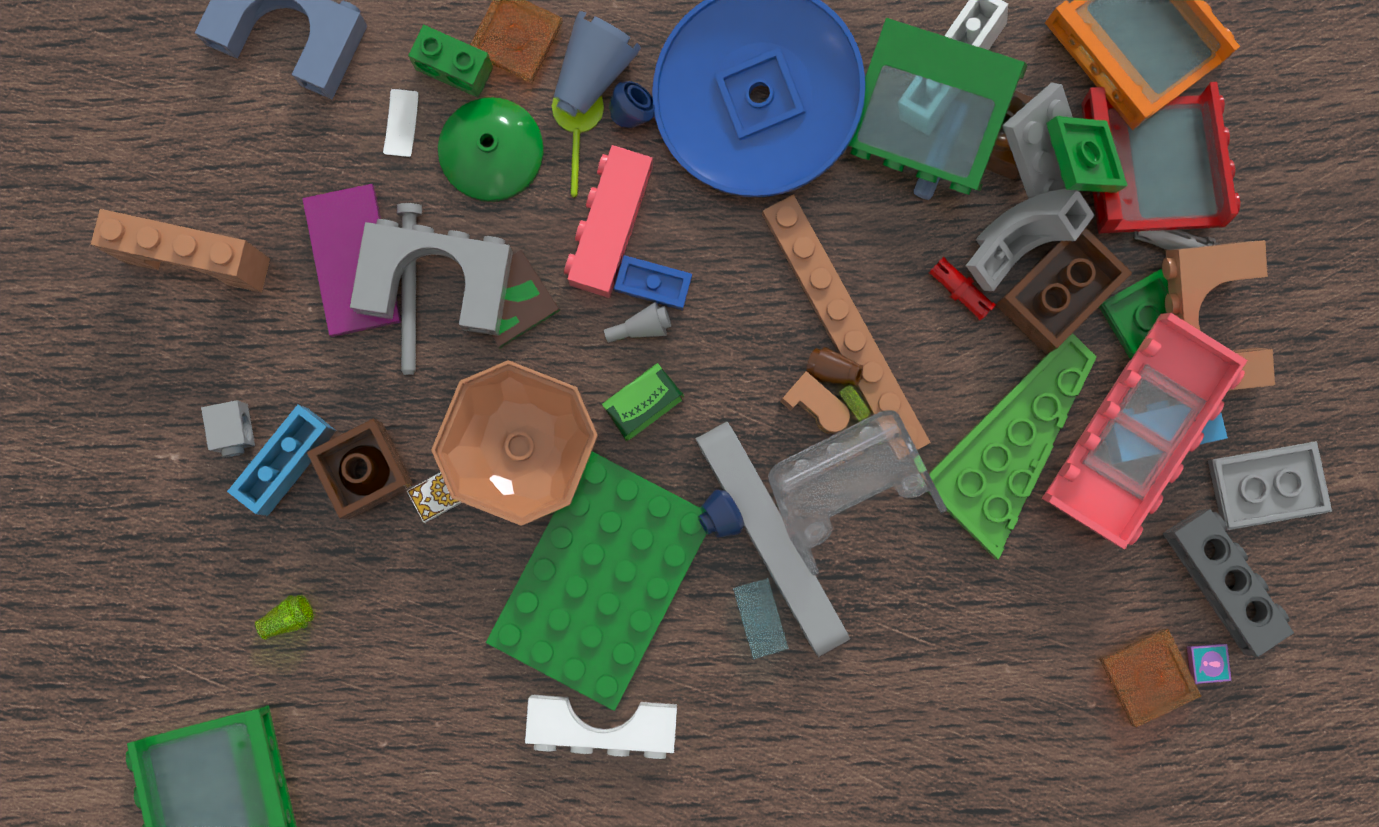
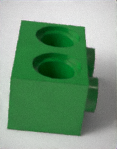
M424 24L408 55L416 71L479 98L493 69L487 52Z

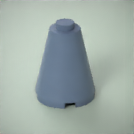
M579 11L575 18L553 96L559 101L556 107L573 117L576 116L577 112L585 114L638 55L641 49L638 43L633 47L629 46L627 43L630 37L596 16H594L592 22L583 19L586 15V12Z

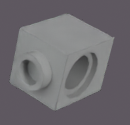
M236 400L201 407L209 451L221 453L222 457H233L244 454V448L255 446L248 404Z

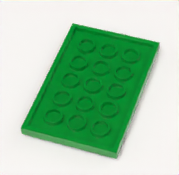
M591 452L571 505L554 512L486 643L615 711L707 534L698 520V516L702 514L701 508L614 462Z

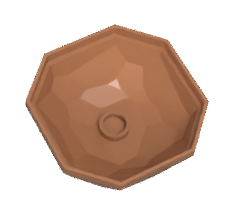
M507 360L459 381L431 451L452 499L523 526L571 505L598 434L577 387Z

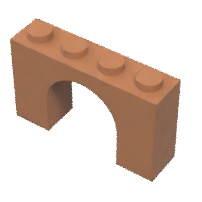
M104 209L99 210L90 244L127 264L159 270L160 263L164 262L202 272L228 286L260 293L263 290L270 262L269 257L246 240Z
M1265 240L1165 250L1166 258L1163 260L1162 270L1165 279L1168 280L1169 291L1165 298L1166 312L1176 315L1200 330V306L1206 295L1214 287L1228 281L1268 277ZM1248 348L1232 350L1248 360L1242 369L1245 371L1244 377L1232 390L1275 385L1273 349Z

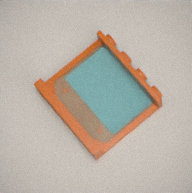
M1066 0L1055 8L1045 22L1097 87H1105L1106 99L1132 130L1223 63L1240 47L1235 41L1232 32L1221 24L1212 13L1211 7L1202 0H1073L1071 3Z

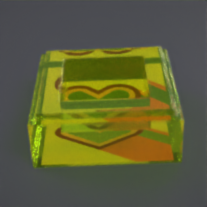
M848 385L839 392L859 422L870 415L869 413L871 412L853 386Z

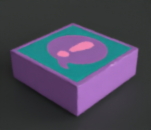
M1227 644L1187 646L1191 683L1231 681Z

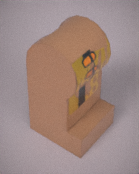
M807 371L780 401L790 411L797 404L816 419L818 428L826 434L839 433L849 423L850 413L845 404Z

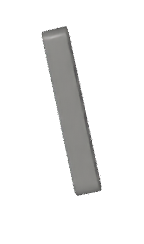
M726 421L695 438L723 491H727L738 506L744 520L746 532L817 657L819 658L850 640L846 629L730 424Z

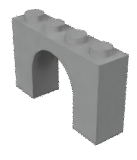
M377 219L376 224L365 222L350 308L357 314L393 319L398 285L406 267L420 257L442 255L457 262L462 267L465 275V291L459 326L465 331L499 336L513 254L510 245L505 244L504 239L498 237L484 236L483 241L469 239V234L460 231L450 230L448 235L434 233L433 228L423 225H413L411 230L399 228L397 222L385 219Z

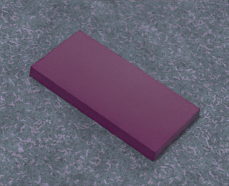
M368 184L302 198L329 336L335 337L401 323L397 296L393 319L357 314L350 308L365 222L376 224L377 219H381L374 185Z

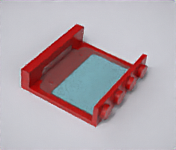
M1210 82L1201 95L1176 97L1134 130L1128 126L1110 102L1106 100L1105 87L1089 89L1081 103L1083 119L1104 120L1108 122L1128 185L1117 193L1093 191L1098 233L1226 227L1236 217L1240 210V196L1238 193H1235L1234 189L1235 164L1229 158L1228 145L1230 133L1229 129L1224 127L1223 113L1225 102L1223 96L1219 95L1217 82Z

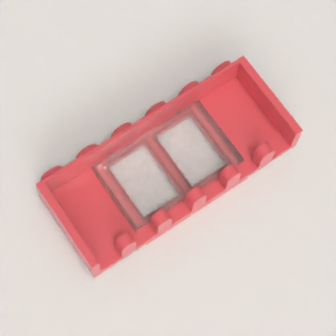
M1172 313L1160 314L1133 358L1129 360L1070 452L1071 454L1042 499L1114 545L1126 549L1128 544L1133 545L1143 531L1141 524L1148 513L1153 514L1163 501L1161 493L1168 482L1173 483L1181 474L1184 467L1181 462L1189 451L1193 452L1200 445L1204 437L1202 430L1209 420L1213 421L1224 407L1222 399L1229 389H1234L1241 382L1245 371L1242 369L1248 360Z

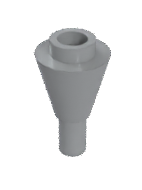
M654 302L626 320L625 323L604 329V333L608 343L629 336L630 338L667 336L666 328L671 327V321L666 307L659 308L657 302Z

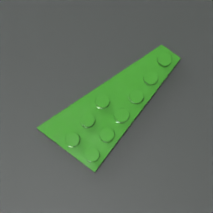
M1073 333L1057 349L1048 353L919 482L995 560H999L1006 540L1019 519L1018 516L1027 497L1030 496L1052 451L1053 443L1068 418L1067 414L1076 396L1079 395L1097 356Z

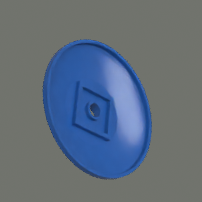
M704 0L680 20L668 36L660 52L652 88L655 119L660 134L672 155L683 168L704 184L719 191L738 196L767 197L779 195L798 189L815 180L827 171L844 153L855 135L862 117L866 90L865 73L861 54L852 33L837 13L821 0ZM757 86H765L770 90L768 99L762 103H755L750 98L752 90Z

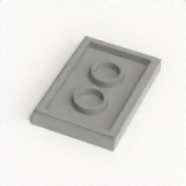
M1317 441L1208 460L1219 515L1225 521L1227 530L1332 512Z

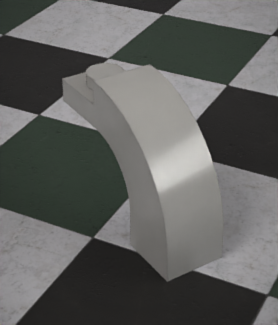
M1059 189L1031 197L1003 213L977 237L976 241L980 248L966 264V267L984 291H994L1013 265L1033 248L1051 241H1076L1094 217V213L1078 190Z

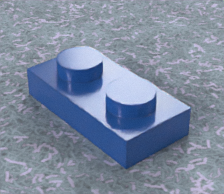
M624 255L614 291L683 310L692 274Z

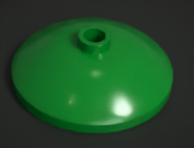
M495 97L476 99L458 108L444 124L438 141L439 162L448 181L462 194L472 199L486 202L503 201L524 191L539 173L544 155L542 135L533 117L518 104ZM485 138L494 139V143L490 147H483L482 141Z

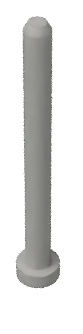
M414 203L397 204V215L402 216V228L412 230V226L416 225V217L422 215V205ZM416 260L409 264L402 273L401 371L404 375H414L416 371Z

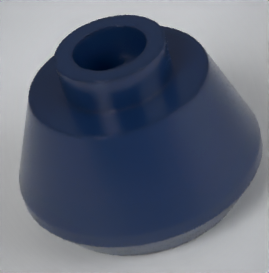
M632 81L619 82L615 86L609 103V110L612 120L617 125L634 128L650 121L654 117L655 106L653 98L644 87Z
M713 491L702 504V514L698 516V520L708 535L713 533L719 538L741 533L744 527V520L738 506L727 491Z

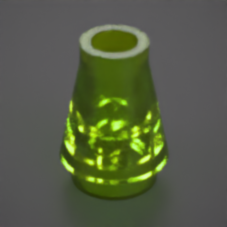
M289 595L265 616L256 620L255 627L259 636L267 640L273 636L306 628L308 622L314 618L313 610L303 595Z

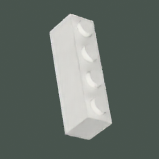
M969 0L945 36L989 50L1007 24L1008 3L1002 0ZM917 75L899 101L900 119L930 136L961 90Z

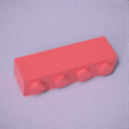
M614 145L611 146L609 155H602L597 174L601 175L598 188L592 187L589 192L586 207L590 208L587 221L581 220L575 236V241H578L579 245L575 255L569 254L564 269V274L568 275L567 280L570 286L607 298L611 297L653 169L652 157Z

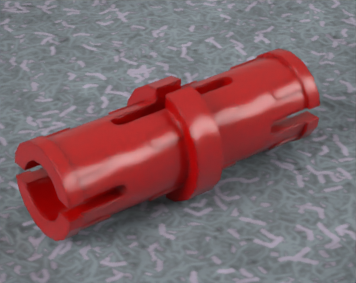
M945 257L930 270L929 274L952 293L950 297L954 301L958 299L979 321L996 306L994 302H991L972 284L974 280L970 276L968 278L964 277Z

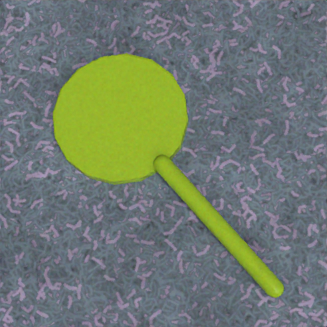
M602 96L585 114L577 112L575 117L557 108L556 106L559 101L553 98V117L559 126L566 131L573 132L572 197H576L578 194L580 133L587 132L596 127L602 119L604 111Z

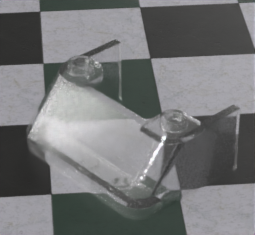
M892 410L879 412L779 462L771 469L768 475L788 536L813 576L818 574L819 570L811 548L824 543L831 535L833 526L830 517L893 486L897 493L904 498L918 497L929 491L940 513L947 511L899 414Z

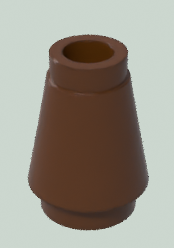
M824 347L822 350L815 348L809 357L807 372L818 382L857 386L862 378L863 365L857 364L827 347Z

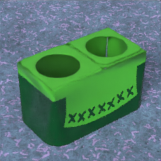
M657 363L602 403L625 441H628L682 401L680 396L684 398V394Z

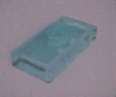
M768 578L733 588L753 659L787 650L788 645Z

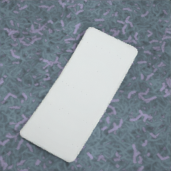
M391 89L384 154L411 156L418 106L417 91Z

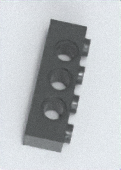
M1211 509L1197 510L1162 534L1242 653L1259 657L1294 633L1288 624L1290 621L1289 616L1280 605L1274 604L1267 593L1269 587L1265 580L1259 574L1253 573L1246 562L1248 556L1244 549L1238 543L1233 542L1226 533L1227 525L1218 513L1212 512ZM1207 541H1211L1215 547V554L1211 559L1204 552V546ZM1229 571L1235 576V585L1232 589H1229L1225 584V577ZM1250 602L1256 608V614L1252 620H1249L1246 615V607Z

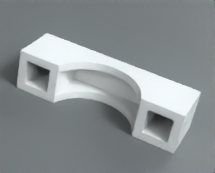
M531 695L528 698L525 743L534 744V750L556 751L557 745L571 746L570 752L579 754L593 753V748L608 749L607 754L612 756H629V752L632 750L644 751V757L665 759L666 753H674L677 704L640 702L636 712L627 722L615 728L600 729L584 723L575 714L568 697Z

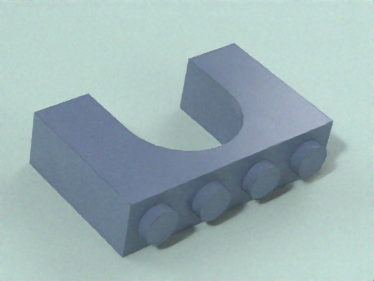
M210 0L195 34L205 45L237 59L254 24L264 14L280 8L295 9L305 14L309 18L310 34L292 76L301 87L331 100L367 28V24L360 14V9L346 1H341L338 4L331 0Z

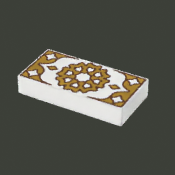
M441 472L407 490L424 523L462 503L451 498Z

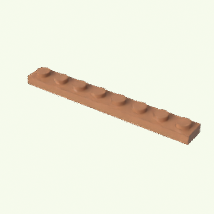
M794 194L763 210L762 215L838 354L857 364L863 365L862 378L857 388L896 459L900 460L931 443Z

